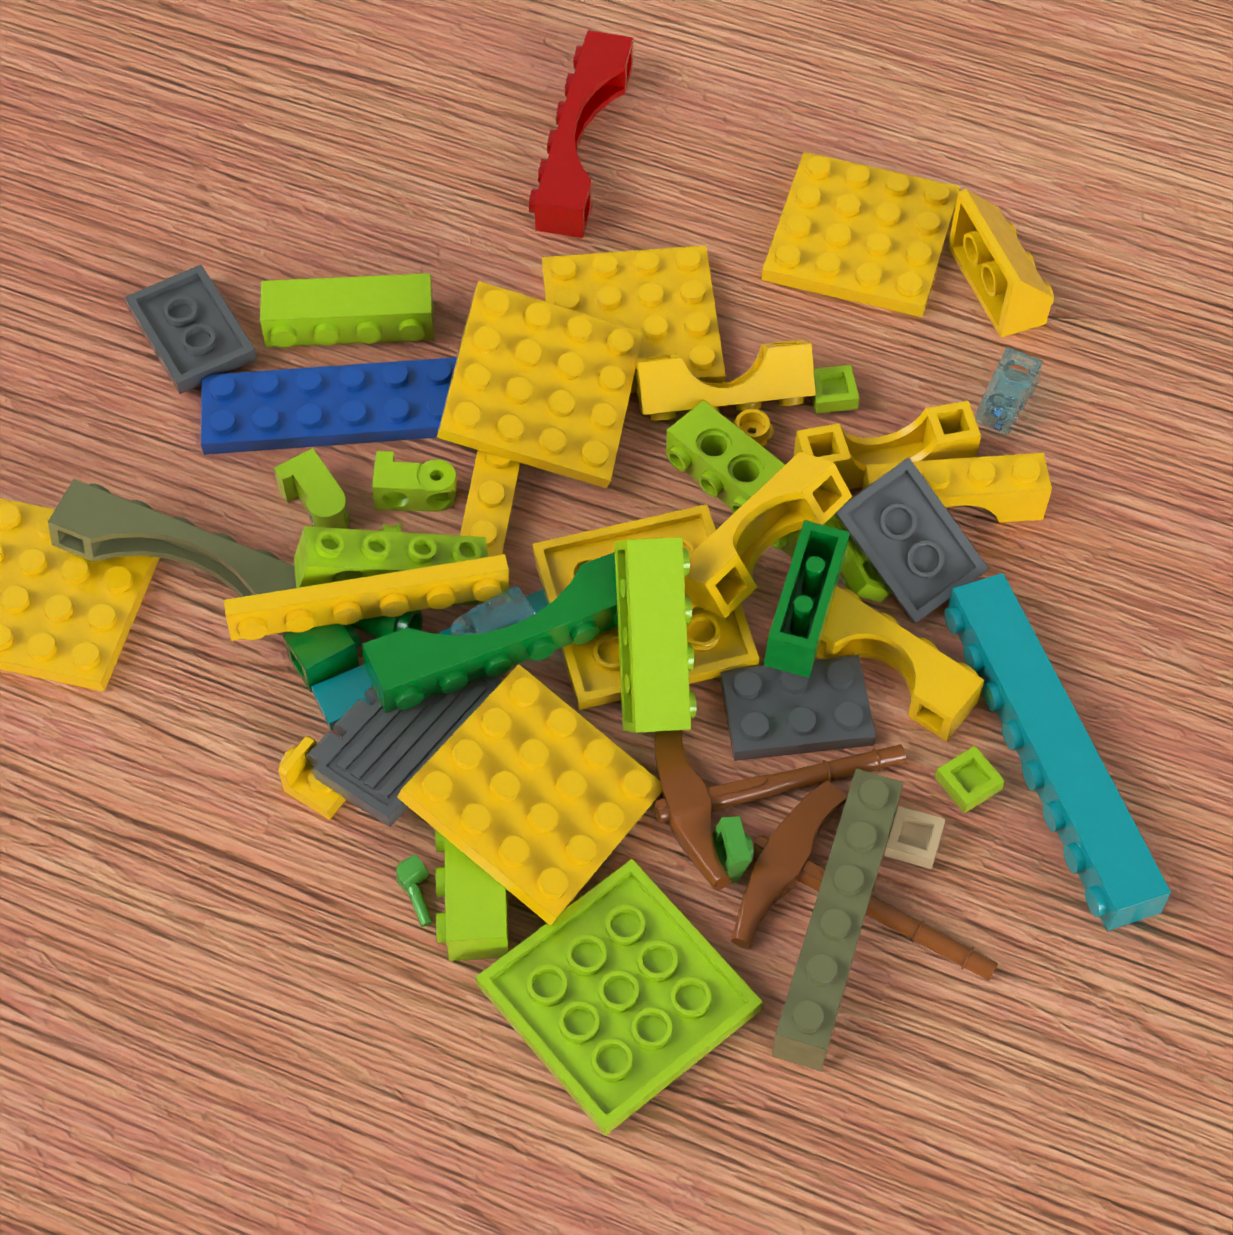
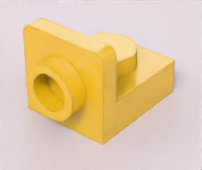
M307 735L298 746H292L285 752L280 761L278 772L284 792L330 820L347 799L315 779L313 766L306 760L305 755L317 743L315 739Z

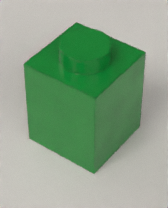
M331 624L313 627L305 632H289L283 635L289 660L311 693V686L360 666L356 649L361 647V642L351 624Z

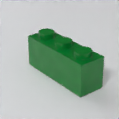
M804 520L768 635L764 666L810 678L844 564L850 532Z

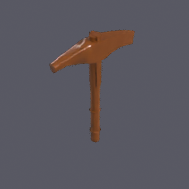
M683 730L655 732V761L657 778L660 781L662 793L660 794L661 799L654 801L655 817L658 823H669L674 837L710 885L714 889L720 890L729 885L731 878L721 863L711 832V811L760 800L827 780L831 782V780L852 776L856 769L867 772L873 770L881 771V768L905 763V751L901 744L878 750L873 748L872 751L828 762L823 760V763L755 776L706 788L704 781L691 768L684 754L682 744Z
M828 780L811 791L782 821L770 838L762 835L754 843L753 857L757 858L738 912L731 942L741 948H750L756 929L773 904L795 888L798 882L819 892L826 868L810 860L812 846L822 826L846 802L848 796ZM871 895L866 916L912 939V943L917 942L962 966L961 969L965 968L990 981L998 966L997 962L976 952L974 947L969 948L924 924V921L920 922Z

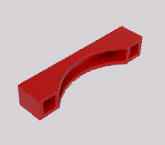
M587 30L583 46H576L573 61L575 72L574 74L568 73L565 84V97L567 98L566 101H560L556 113V125L558 127L557 130H550L547 142V153L549 156L548 159H541L538 171V183L540 185L538 189H532L529 199V213H535V231L578 238L584 237L592 209L591 179L582 167L578 157V143L585 128L594 116L610 102L625 94L633 68V37Z

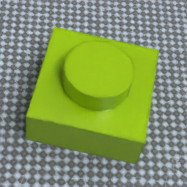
M851 365L814 369L816 395L811 397L815 414L858 409L859 395Z
M976 746L937 768L935 779L964 814L1000 792L1005 783V780Z

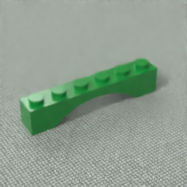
M615 552L583 563L571 583L554 601L535 615L514 625L486 633L468 635L434 634L404 628L363 643L364 667L384 712L387 713L395 709H411L427 697L441 692H456L465 687L470 681L486 675L488 677L502 675L513 665L529 659L533 661L542 660L550 656L556 649L572 643L577 645L585 644L593 640L599 633L615 627L618 628Z

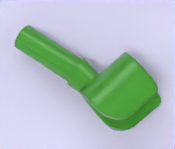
M414 854L398 864L397 882L411 899L421 927H426L433 922L418 884L429 878V874L422 861Z

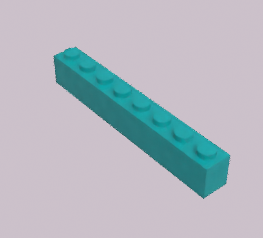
M1004 573L952 588L948 608L944 612L947 627L953 635L958 634L964 646L963 654L966 664L974 669L979 677L984 679L982 688L984 700L991 711L996 710L1003 724L1002 732L1007 746L1010 750L1017 751L1023 763L1022 772L1025 782L1030 790L1037 791L1043 803L1045 822L1052 832L1057 831L1064 845L1063 852L1067 866L1073 874H1079L1086 888L1085 898L1091 913L1095 917L1100 916L1107 931L1160 914L1171 891Z

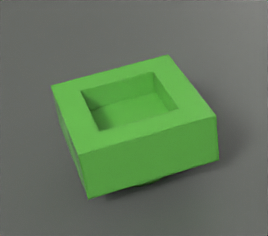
M740 816L723 817L720 819L712 836L719 859L731 878L730 883H738L753 860V843L751 837L744 833Z

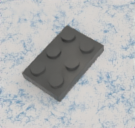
M202 264L125 296L129 311L179 394L202 385V378L211 374L229 373L257 360L255 348Z
M909 457L849 499L834 514L845 531L850 532L849 536L912 623L918 622L947 601L951 596L952 588L971 583L989 570Z
M859 655L817 659L814 662L810 678L764 665L721 672L720 683L734 761L864 747L875 744L876 734Z

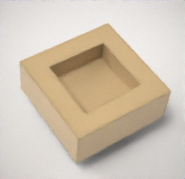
M898 806L884 856L932 870L946 819Z

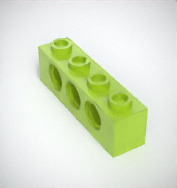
M704 400L667 429L666 456L672 466L678 471L688 473L699 482V485L706 494L720 499L731 508L733 514L785 466L782 461ZM801 529L783 536L771 546L777 550H783L793 558Z
M304 526L294 556L296 588L488 557L486 537ZM479 601L459 603V605H477Z

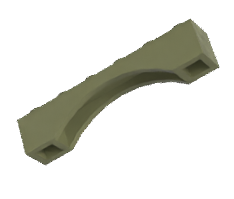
M73 479L48 521L53 546L93 562L125 556L168 558L195 566L215 576L235 591L239 597L296 588L294 565L279 560L273 553L262 549L253 550L238 544L226 534H213L197 528L185 518L164 515L154 511L142 501L126 500L111 494L108 489L99 484L91 483L88 485ZM283 632V633H277V634L280 635V636H283V635H285V634H287V633H289V632Z
M860 769L855 770L775 1034L772 1057L820 1072L822 1071L869 901L897 811L903 786L902 781Z

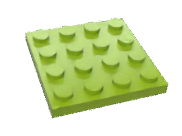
M633 859L629 860L567 907L551 926L546 923L476 976L477 986L604 1136L634 1114L763 1008V1001Z

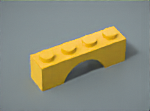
M805 339L761 344L757 358L752 366L740 377L723 383L707 382L695 377L677 353L638 357V359H635L639 410L643 415L650 414V420L655 421L676 418V411L692 410L703 400L718 412L719 406L735 405L736 410L744 411L747 409L762 408V401L778 400V405L780 406L799 405L804 403V397L816 395L812 343Z
M969 401L925 408L921 415L905 428L880 437L862 438L847 433L840 423L796 431L794 456L799 452H803L834 462L848 489H854L863 486L866 464L902 462L908 457L911 461L977 457L981 433Z
M799 452L689 555L690 570L689 574L684 576L685 592L690 597L691 602L696 606L726 618L757 588L753 579V570L759 557L770 545L783 536L802 529L804 520L823 525L851 499L852 495L834 462Z
M1044 453L912 461L945 508L965 505L981 507L992 512L999 523L1044 519L1052 491ZM900 462L866 464L862 490Z
M836 587L816 657L827 659L859 655V657L876 659L890 665L903 677L910 692L908 717L947 742L978 704L984 679L979 677L969 665L956 662L940 652L928 639L918 638L901 627L892 616L886 613H879L863 603L853 591Z

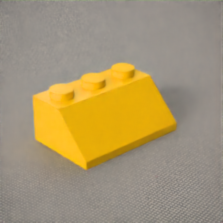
M967 189L958 191L948 249L998 335L1002 338L1045 325L1050 307L1054 302L1053 291L1047 281H1043L1036 270L1031 253L1025 251L1019 242L1013 223L1007 222L998 206Z

